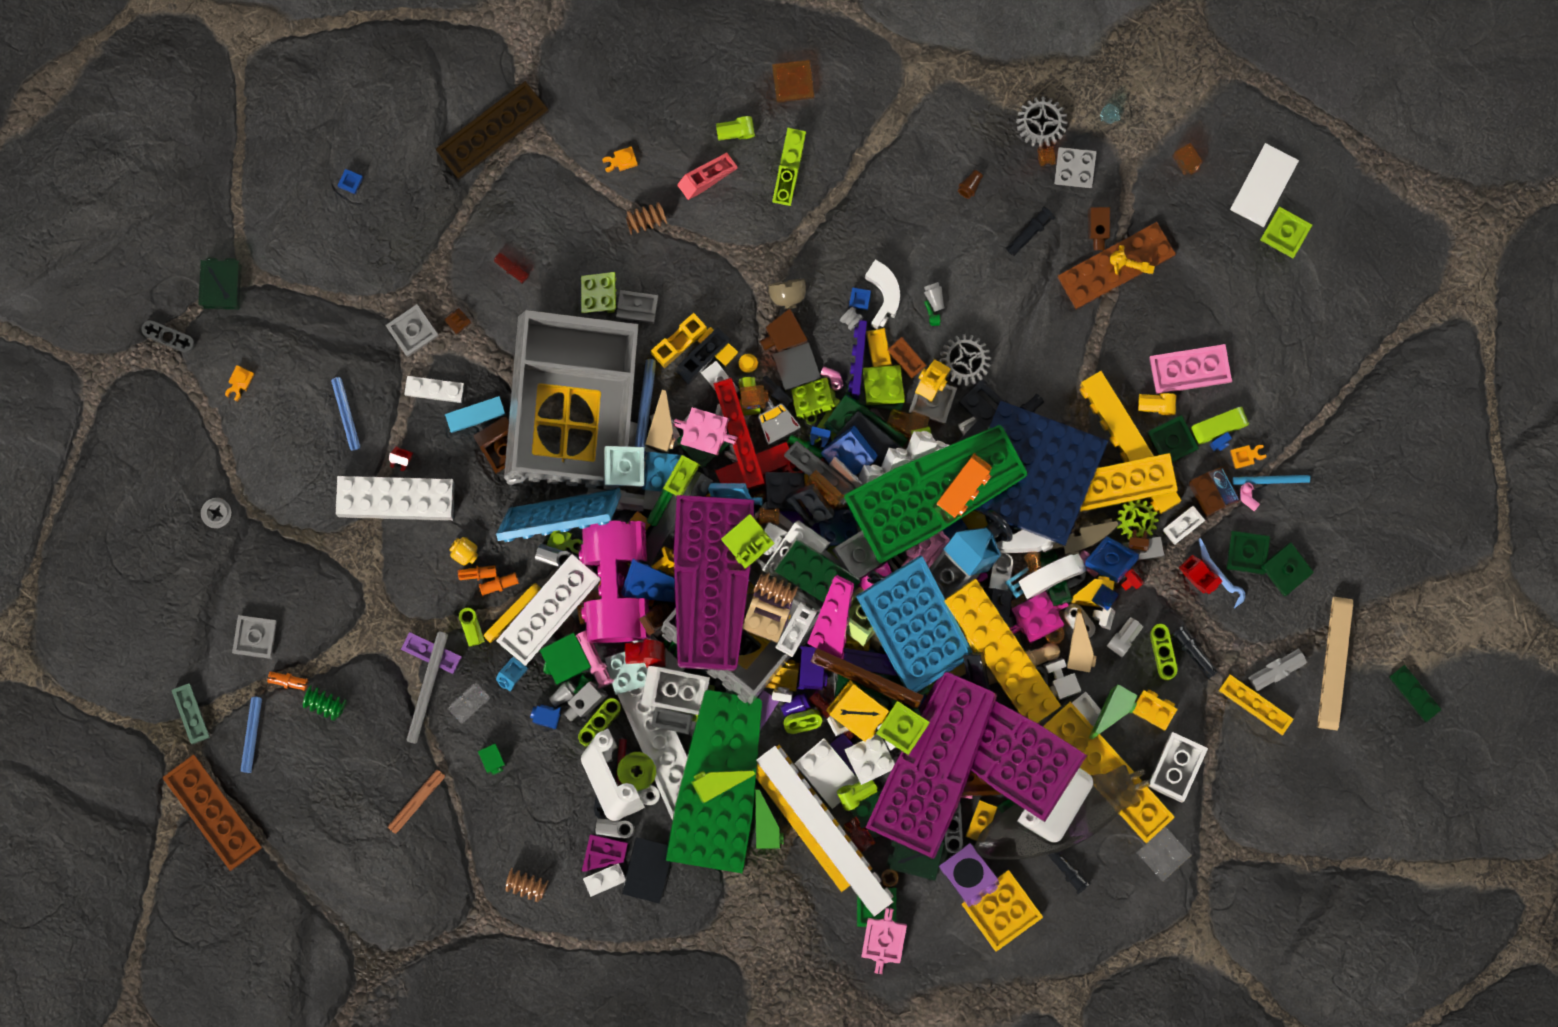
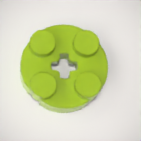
M632 752L619 762L617 775L622 784H632L637 791H642L649 788L654 782L656 766L647 754ZM636 766H639L642 774H639L638 777H634V773L631 772Z

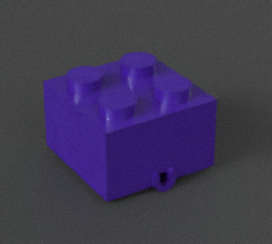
M800 646L802 654L800 682L797 689L822 690L823 686H827V672H824L823 667L811 662L816 648Z

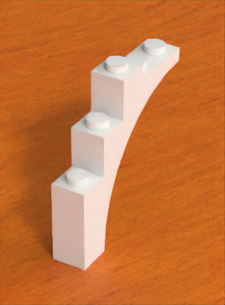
M914 431L906 450L902 448H889L882 466L863 465L858 479L864 485L899 466L950 445L942 441H935L932 434L927 431Z

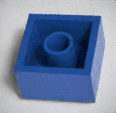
M852 426L825 446L821 452L829 464L836 457L844 463L845 467L853 475L858 474L862 470L863 465L873 463L878 456L855 426Z

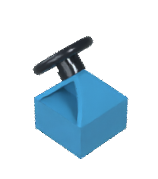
M987 510L985 512L987 526L956 532L944 548L969 576L988 572L1001 556L995 538L998 537L1004 542H1010L1013 538L1008 523L994 510Z

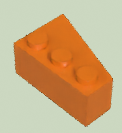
M973 453L969 461L940 497L937 505L954 518L958 514L962 516L968 508L965 504L969 499L974 500L980 492L977 488L981 483L985 485L991 478L989 473L992 466Z

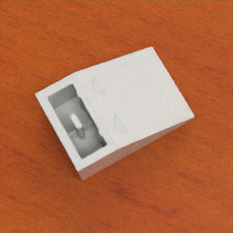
M799 520L794 523L762 569L766 573L769 572L771 577L777 576L778 582L783 579L784 586L791 583V590L797 585L776 573L774 568L793 541L797 538L821 554L830 544V542Z

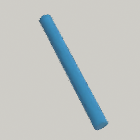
M1310 475L1233 477V485H1243L1247 482L1251 484L1310 483Z

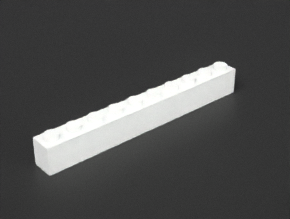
M774 746L756 760L871 914L876 916L893 903L891 900L893 895L887 887L883 889L879 884L881 882L879 876L875 872L871 873L867 868L870 866L863 856L860 858L857 855L856 851L858 849L852 841L848 842L844 838L846 835L845 831L840 825L835 826L832 822L834 820L832 814L828 809L824 811L820 806L822 804L820 798L816 794L813 796L810 793V785L805 779L801 780L798 777L797 773L799 771L793 763L789 765L785 760L787 757L786 753L781 747L777 749Z

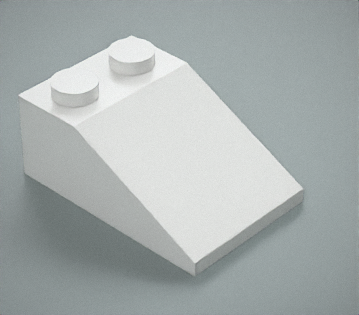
M648 666L641 704L698 715L704 691L708 690L710 677Z
M824 738L794 763L797 769L832 809L841 802L837 795V790L845 785H854L859 782L858 778Z

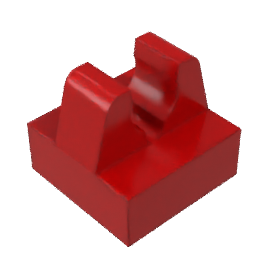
M395 447L389 456L390 467L394 468L396 463L401 464L400 471H404L412 460L413 452Z
M1132 568L1125 574L1127 580L1121 586L1125 591L1132 586L1138 589L1144 584V581Z

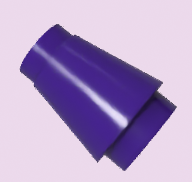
M804 693L793 697L790 703L786 702L781 706V710L786 717L791 714L807 711L811 705Z

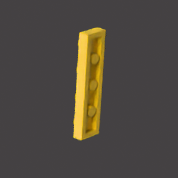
M1232 675L1227 677L1218 690L1281 735L1285 733L1294 720Z

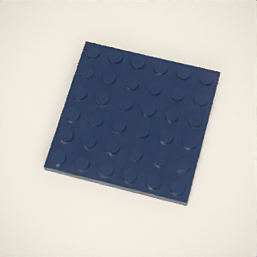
M1000 401L989 429L998 425L1004 428L1027 471V476L973 511L985 515L987 510H994L1009 525L1066 546L1108 441Z

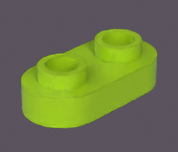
M811 709L788 715L783 721L784 728L790 734L816 729L822 724L821 713L818 710Z

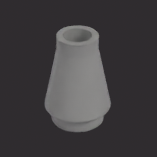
M938 282L925 286L924 294L933 307L934 312L944 309L942 286H939Z
M570 680L563 682L556 692L549 697V700L555 707L571 700L576 695L574 693L575 685Z

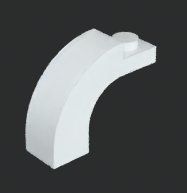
M875 259L866 273L865 279L876 285L883 294V305L871 323V327L879 329L880 326L884 327L889 319L887 315L892 318L896 316L900 302V289L896 277L891 270Z
M1071 554L1033 572L1020 580L1019 584L1028 599L1041 594L1066 579L1083 574L1087 569L1079 554Z

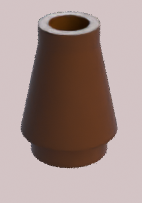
M974 170L959 184V194L967 199L974 196L983 175L979 171Z

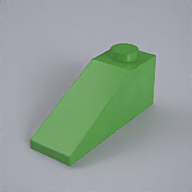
M1118 684L1113 687L1089 738L1094 739L1129 712L1132 713L1137 705L1135 700L1138 695Z
M756 790V849H780V844H784L783 833H780V829L760 790Z

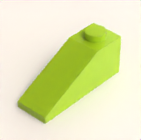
M748 770L707 772L705 774L702 771L694 776L695 780L691 781L701 801L705 803L755 775V772Z

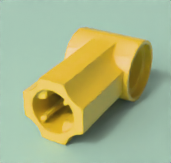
M1169 393L1159 395L1139 394L1138 411L1158 412L1161 415H1175L1176 395Z

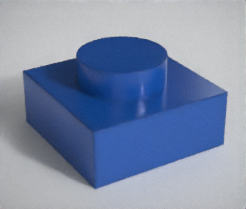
M345 169L337 186L356 195L363 176Z
M852 287L849 307L868 311L871 291Z
M1227 432L1214 440L1210 447L1213 451L1217 449L1222 451L1230 445L1228 442L1232 438Z

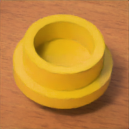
M744 354L741 356L739 367L743 372L751 373L756 370L758 361L754 355Z

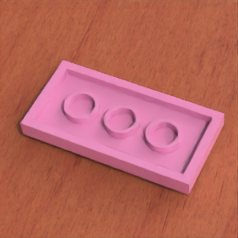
M1225 344L1149 357L1156 395L1232 382Z

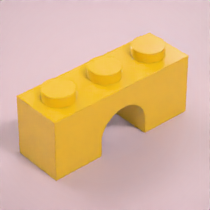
M694 313L679 325V329L667 339L664 338L651 350L652 356L664 369L707 331V327Z

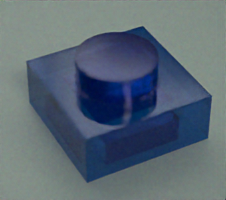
M1102 584L1091 601L1108 611L1119 594Z

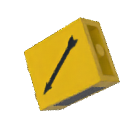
M851 680L826 710L830 716L865 742L874 736L877 726L884 722L889 713V710Z

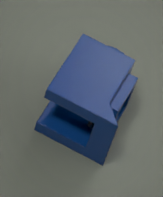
M541 704L540 707H533L530 718H533L532 722L534 724L556 729L562 708L554 710L553 707Z

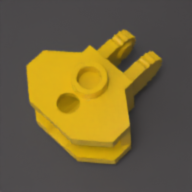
M934 359L928 369L924 368L919 376L921 381L915 393L922 395L932 402L939 390L943 391L948 382L946 378L951 368Z

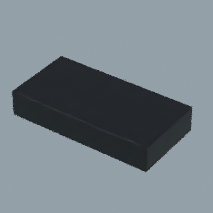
M983 652L965 653L963 658L968 681L989 690L990 686Z

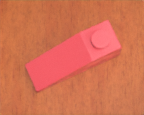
M725 153L685 174L678 183V187L689 200L716 184L738 167L729 154Z

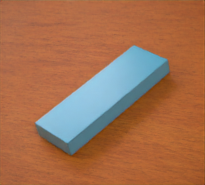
M498 396L447 413L445 416L450 432L453 433L505 416V411Z

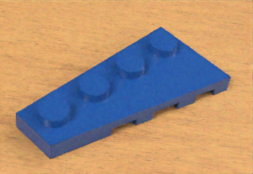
M633 559L621 594L624 597L675 603L674 576H670L661 570H656L647 564H642L638 560Z

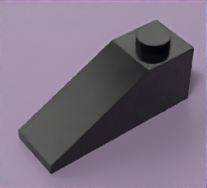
M717 327L677 366L675 372L689 385L731 340Z

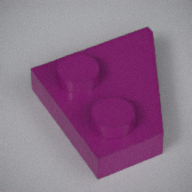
M590 834L582 871L585 872L612 864L623 863L628 842Z

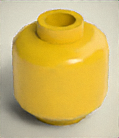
M466 537L457 538L449 548L451 558L463 566L469 562L473 564L478 557L476 553L477 545Z

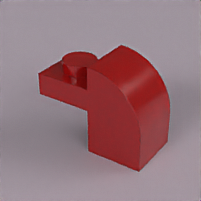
M1193 554L1179 567L1187 579L1203 594L1205 592L1210 594L1223 582L1218 575L1207 568L1201 559Z
M645 639L644 642L625 643L626 664L645 663L646 668L648 666L666 667L665 645L660 641Z

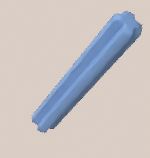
M336 377L331 382L351 451L360 449V443L341 377Z
M251 697L241 772L244 773L252 772L262 698Z

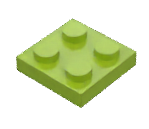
M1279 206L1260 240L1287 256L1294 258L1310 231L1312 224Z
M900 365L862 368L866 406L904 403L905 398Z
M897 701L876 734L909 755L930 722Z

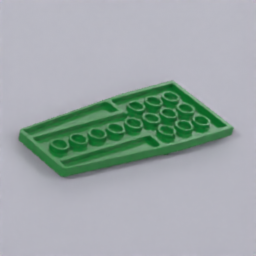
M998 425L899 466L843 495L878 563L881 564L933 537L1027 476V471L1004 428ZM973 453H975L992 466L989 473L991 478L985 485L981 483L977 488L980 492L974 500H968L965 504L968 508L962 516L958 514L954 518L938 506L937 502L969 461Z
M713 690L704 691L675 802L666 861L743 874L753 814L756 760L758 756L762 710L761 699L756 698L750 704L741 701L736 694ZM748 770L755 772V775L705 803L701 801L691 781L695 780L694 776L702 771L705 774L707 772Z

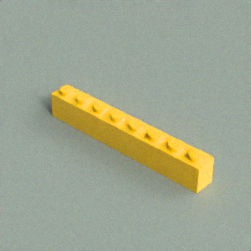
M1102 371L1081 382L1079 390L1085 399H1089L1091 403L1089 406L1095 415H1099L1101 419L1099 421L1104 431L1108 430L1110 433V441L1113 446H1118L1120 449V457L1123 462L1154 457ZM1177 492L1149 497L1151 500L1150 505L1153 506L1152 509L1154 512L1158 511L1160 515L1182 501Z

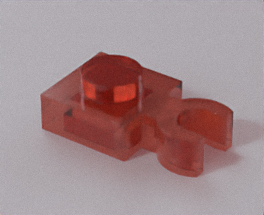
M854 817L850 820L851 823L847 822L844 824V828L852 834L849 838L862 853L876 842L866 827L861 829L858 818Z

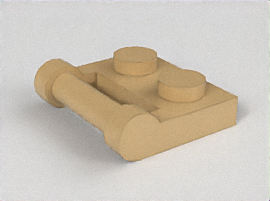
M753 596L742 630L778 643L790 609L776 607ZM757 607L781 616L780 621L778 622L757 614L754 610Z

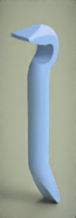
M1199 538L1203 562L1213 573L1222 579V585L1230 593L1238 592L1240 594L1234 606L1236 608L1244 601L1245 591L1239 586L1232 585L1210 559L1202 539Z

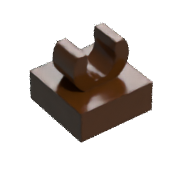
M460 308L444 319L456 335L471 324V321Z
M1133 530L1132 537L1129 540V549L1148 551L1149 539H1146L1147 531H1144L1143 537L1139 538L1136 536V530Z

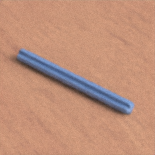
M647 359L645 363L635 447H644V453L656 360Z

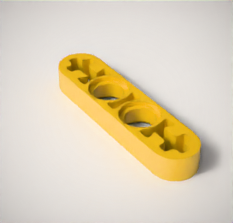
M534 583L493 624L483 637L492 643L513 622L540 591L541 587Z

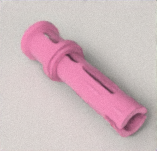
M587 630L576 635L590 663V672L594 674L599 684L597 686L598 689L613 683L614 680L610 678L606 670L607 665L602 663L594 644L587 642Z

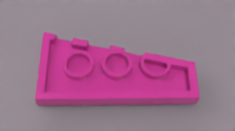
M838 575L834 577L807 643L840 659H844L845 654L844 645L847 639L846 630L849 625L848 616L852 603L854 583Z

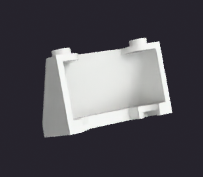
M606 729L596 734L581 755V762L606 817L616 821L645 807L636 788L632 784L625 783L617 787L607 763L613 761L612 752L618 747L609 729Z
M1079 768L1045 822L1027 810L1022 812L1018 822L1050 842L1060 841L1092 789V777Z

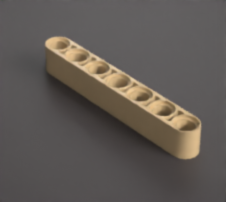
M1333 597L1318 728L1336 731L1339 728L1353 599Z

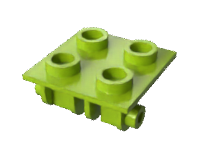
M615 272L581 276V313L615 312L617 308Z
M827 377L791 389L796 415L799 419L810 417L812 413L815 416V410H818L819 414H821V409L825 412L835 407Z
M751 514L721 538L736 557L737 562L742 564L745 569L775 544Z

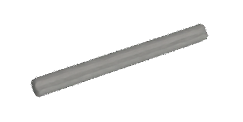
M439 631L435 639L407 736V741L410 743H417L448 638V634Z

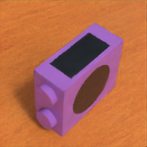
M971 843L939 866L942 873L968 907L980 903L983 896L987 893L995 892L998 885H1000L997 877Z

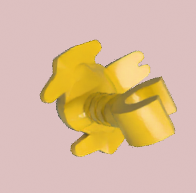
M1123 245L1119 246V251L1113 252L1110 256V263L1114 266L1115 274L1117 275L1124 265L1139 269L1144 273H1154L1155 266L1149 265L1150 263L1134 262V260L1127 259Z

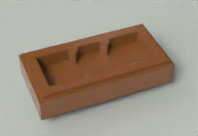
M902 337L887 349L911 379L927 366Z

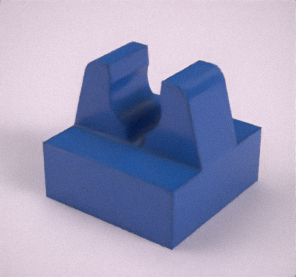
M812 426L810 433L811 445H814L816 439L821 438V448H824L830 439L831 431Z

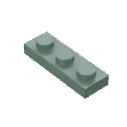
M188 683L171 690L190 743L193 745L210 738L191 684Z

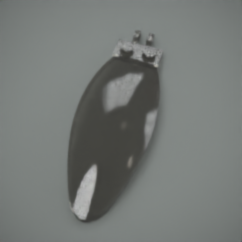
M1125 765L1107 774L1090 775L1093 779V787L1060 841L1050 842L1020 824L1018 819L1025 809L1015 804L998 816L981 832L975 844V851L978 855L988 859L1018 860L1045 856L1068 849L1099 832L1122 809L1142 801L1137 791L1149 786L1151 783L1149 780H1144L1134 785L1132 780L1143 776L1146 772L1144 769H1140L1129 774Z

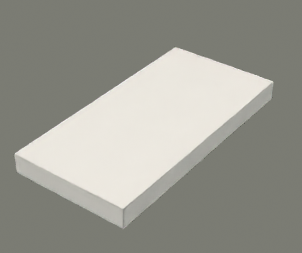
M1265 143L1230 210L1264 227L1299 160Z

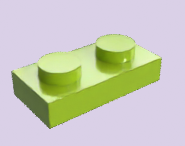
M681 455L663 489L675 496L683 495L700 465Z

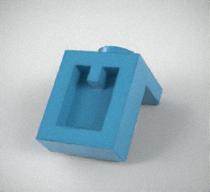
M512 657L499 671L496 681L502 688L511 691L527 672L528 668L515 657Z

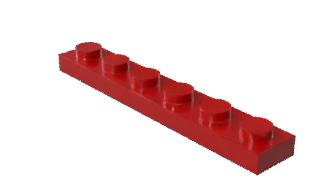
M729 378L713 383L723 416L729 418L727 425L729 435L737 436V440H734L736 441L735 445H732L744 483L748 490L764 486L765 482L733 380Z

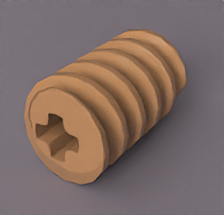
M659 202L656 203V209L650 204L649 211L644 206L641 213L638 209H634V215L627 211L626 221L631 235L633 229L640 233V227L647 231L648 224L652 229H654L655 222L659 227L662 225V220L667 224L663 208Z
M769 572L764 576L761 574L753 592L756 593L761 589L760 596L768 593V600L775 596L774 603L782 600V607L788 603L790 606L798 587L795 586L791 590V583L783 586V579L777 583V576L769 579Z
M511 868L506 880V892L513 888V894L516 895L520 891V897H524L528 893V899L531 900L535 896V902L538 903L543 898L549 881L547 880L543 885L542 878L535 882L534 875L527 879L526 872L521 877L520 870L513 874V868Z

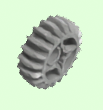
M1035 97L1034 104L1028 100V107L1022 105V111L1018 112V116L1021 118H1018L1016 123L1021 124L1017 126V130L1022 131L1020 137L1027 136L1025 139L1026 143L1032 140V146H1035L1036 142H1038L1039 148H1042L1043 143L1050 147V141L1056 144V138L1062 139L1061 133L1066 132L1064 127L1067 126L1068 122L1064 120L1067 118V115L1061 114L1064 108L1060 107L1057 109L1058 102H1055L1054 105L1051 104V98H1049L1048 102H1045V97H1042L1041 102H1039L1038 98ZM1040 109L1039 115L1027 118L1032 111ZM1046 110L1050 111L1055 116L1056 120H1054V118L1047 116ZM1043 115V120L1045 123L1041 130V125L1039 121L1041 119V116ZM1028 125H1030V127H1035L1038 131V135L1033 133L1029 129ZM1057 126L1051 134L1044 135L1047 128Z
M966 334L962 335V340L955 336L956 343L951 339L948 340L950 346H943L947 352L943 351L940 353L942 357H945L940 359V363L946 364L947 367L951 368L947 377L952 375L951 382H954L957 378L958 385H961L962 380H965V386H968L969 380H971L973 385L976 384L975 377L978 380H982L981 374L987 375L988 373L984 368L989 369L991 366L989 363H986L991 361V357L985 356L990 353V350H983L986 344L982 343L979 345L980 338H977L975 342L972 341L973 335H970L969 340H966ZM963 346L972 347L977 353H969ZM958 348L959 357L950 362L951 353ZM963 355L969 358L968 365L961 362ZM981 358L980 367L973 372L972 362ZM961 367L965 369L966 373L968 374H961L955 371L953 368Z

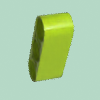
M1238 407L1197 423L1191 429L1198 445L1219 438L1227 432L1231 433L1249 425L1243 408Z
M1157 624L1151 629L1150 638L1158 674L1163 680H1171L1177 674V664L1168 627L1164 624ZM1155 629H1162L1164 637L1157 638L1154 633ZM1159 648H1166L1169 652L1168 656L1162 657L1159 654ZM1165 666L1172 668L1173 674L1171 676L1163 673Z
M614 698L607 699L578 734V739L583 746L588 747L591 741L588 743L583 742V734L591 733L594 738L596 734L606 730L620 714L621 705L618 700ZM610 703H615L618 706L617 710L613 713L607 711V706ZM597 718L605 720L603 727L598 728L595 726L594 723Z

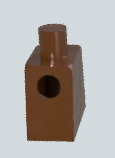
M1091 207L1088 209V239H1093V250H1105V239L1110 238V207ZM1097 226L1102 228V234L1096 233Z
M789 309L766 327L768 336L759 341L764 351L774 346L777 352H781L807 343V338L791 309Z

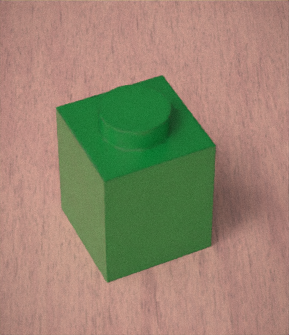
M496 744L478 751L488 774L496 775L503 771V767L506 764Z

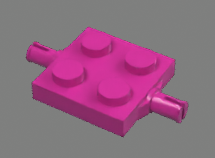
M1045 591L1012 608L1011 611L1016 618L1017 624L1009 629L1013 634L1021 631L1029 643H1032L1064 626L1059 616V611L1069 605L1068 603L1053 606Z

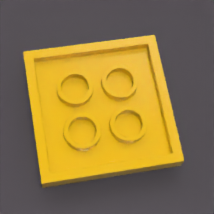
M1009 870L997 878L1000 883L997 890L983 896L980 903L970 907L965 902L961 904L995 952L1043 918Z

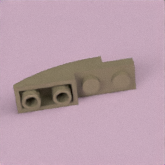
M1107 519L1101 521L1099 525H1094L1093 523L1083 524L1082 528L1078 530L1079 536L1070 534L1066 546L1055 543L1053 548L1045 552L1062 549L1065 557L1089 549L1110 535L1118 526V522Z

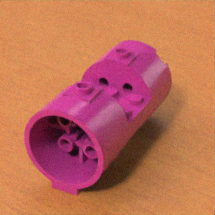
M609 521L605 525H598L597 523L583 528V545H581V550H579V559L586 566H598V576L601 577V585H599L598 591L599 596H602L600 600L584 602V607L581 610L582 618L586 622L587 642L617 643L650 639V635H648L639 620L649 611V600L645 598L624 597L621 594L632 560L635 559L639 562L647 561L645 523L642 521H629V524H626V522Z

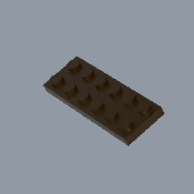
M524 81L437 147L436 151L460 180L548 113L549 110L527 82Z

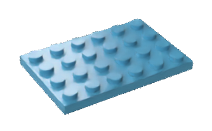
M620 488L511 507L508 509L496 533L498 541L510 542L518 537L527 539L535 534L549 535L553 531L558 530L566 532L574 527L583 529L597 523L598 525H605L611 521L621 498Z
M918 556L856 595L903 686L917 693L942 677L944 673L962 664L965 653H973L955 617L944 602L945 598L923 556Z

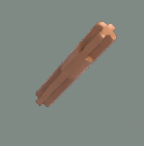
M436 770L388 825V828L396 834L445 778V775L441 771Z

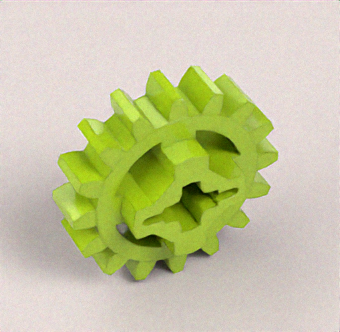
M1140 499L1136 500L1135 504L1133 501L1128 502L1129 506L1123 504L1122 508L1124 510L1117 512L1121 517L1116 518V521L1120 522L1117 528L1123 529L1121 535L1127 533V539L1129 540L1132 537L1133 531L1128 527L1136 530L1137 537H1143L1144 531H1147L1148 536H1152L1151 530L1157 529L1154 523L1159 522L1158 519H1154V516L1158 513L1151 511L1153 506L1147 507V501L1140 504ZM1139 508L1143 509L1146 513L1140 512ZM1129 511L1128 520L1125 521L1126 514ZM1140 517L1141 521L1135 523L1133 519ZM1149 520V525L1146 529L1145 524Z

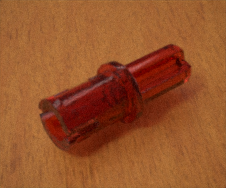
M498 253L494 258V262L503 268L507 275H512L521 284L529 277V274L517 266L516 262L513 263L502 253Z

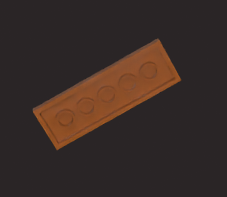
M1157 222L1058 275V279L1075 309L1086 305L1144 273L1139 269L1124 265L1119 270V274H1115L1114 266L1110 263V256L1113 252L1119 251L1120 245L1125 247L1124 252L1127 259L1140 263L1148 262L1150 263L1149 265L1155 267L1176 255Z
M194 754L162 777L230 871L262 849L257 839Z

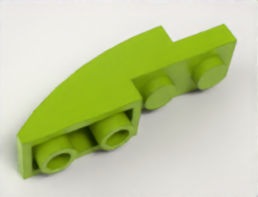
M787 128L773 203L788 206L792 204L806 131Z

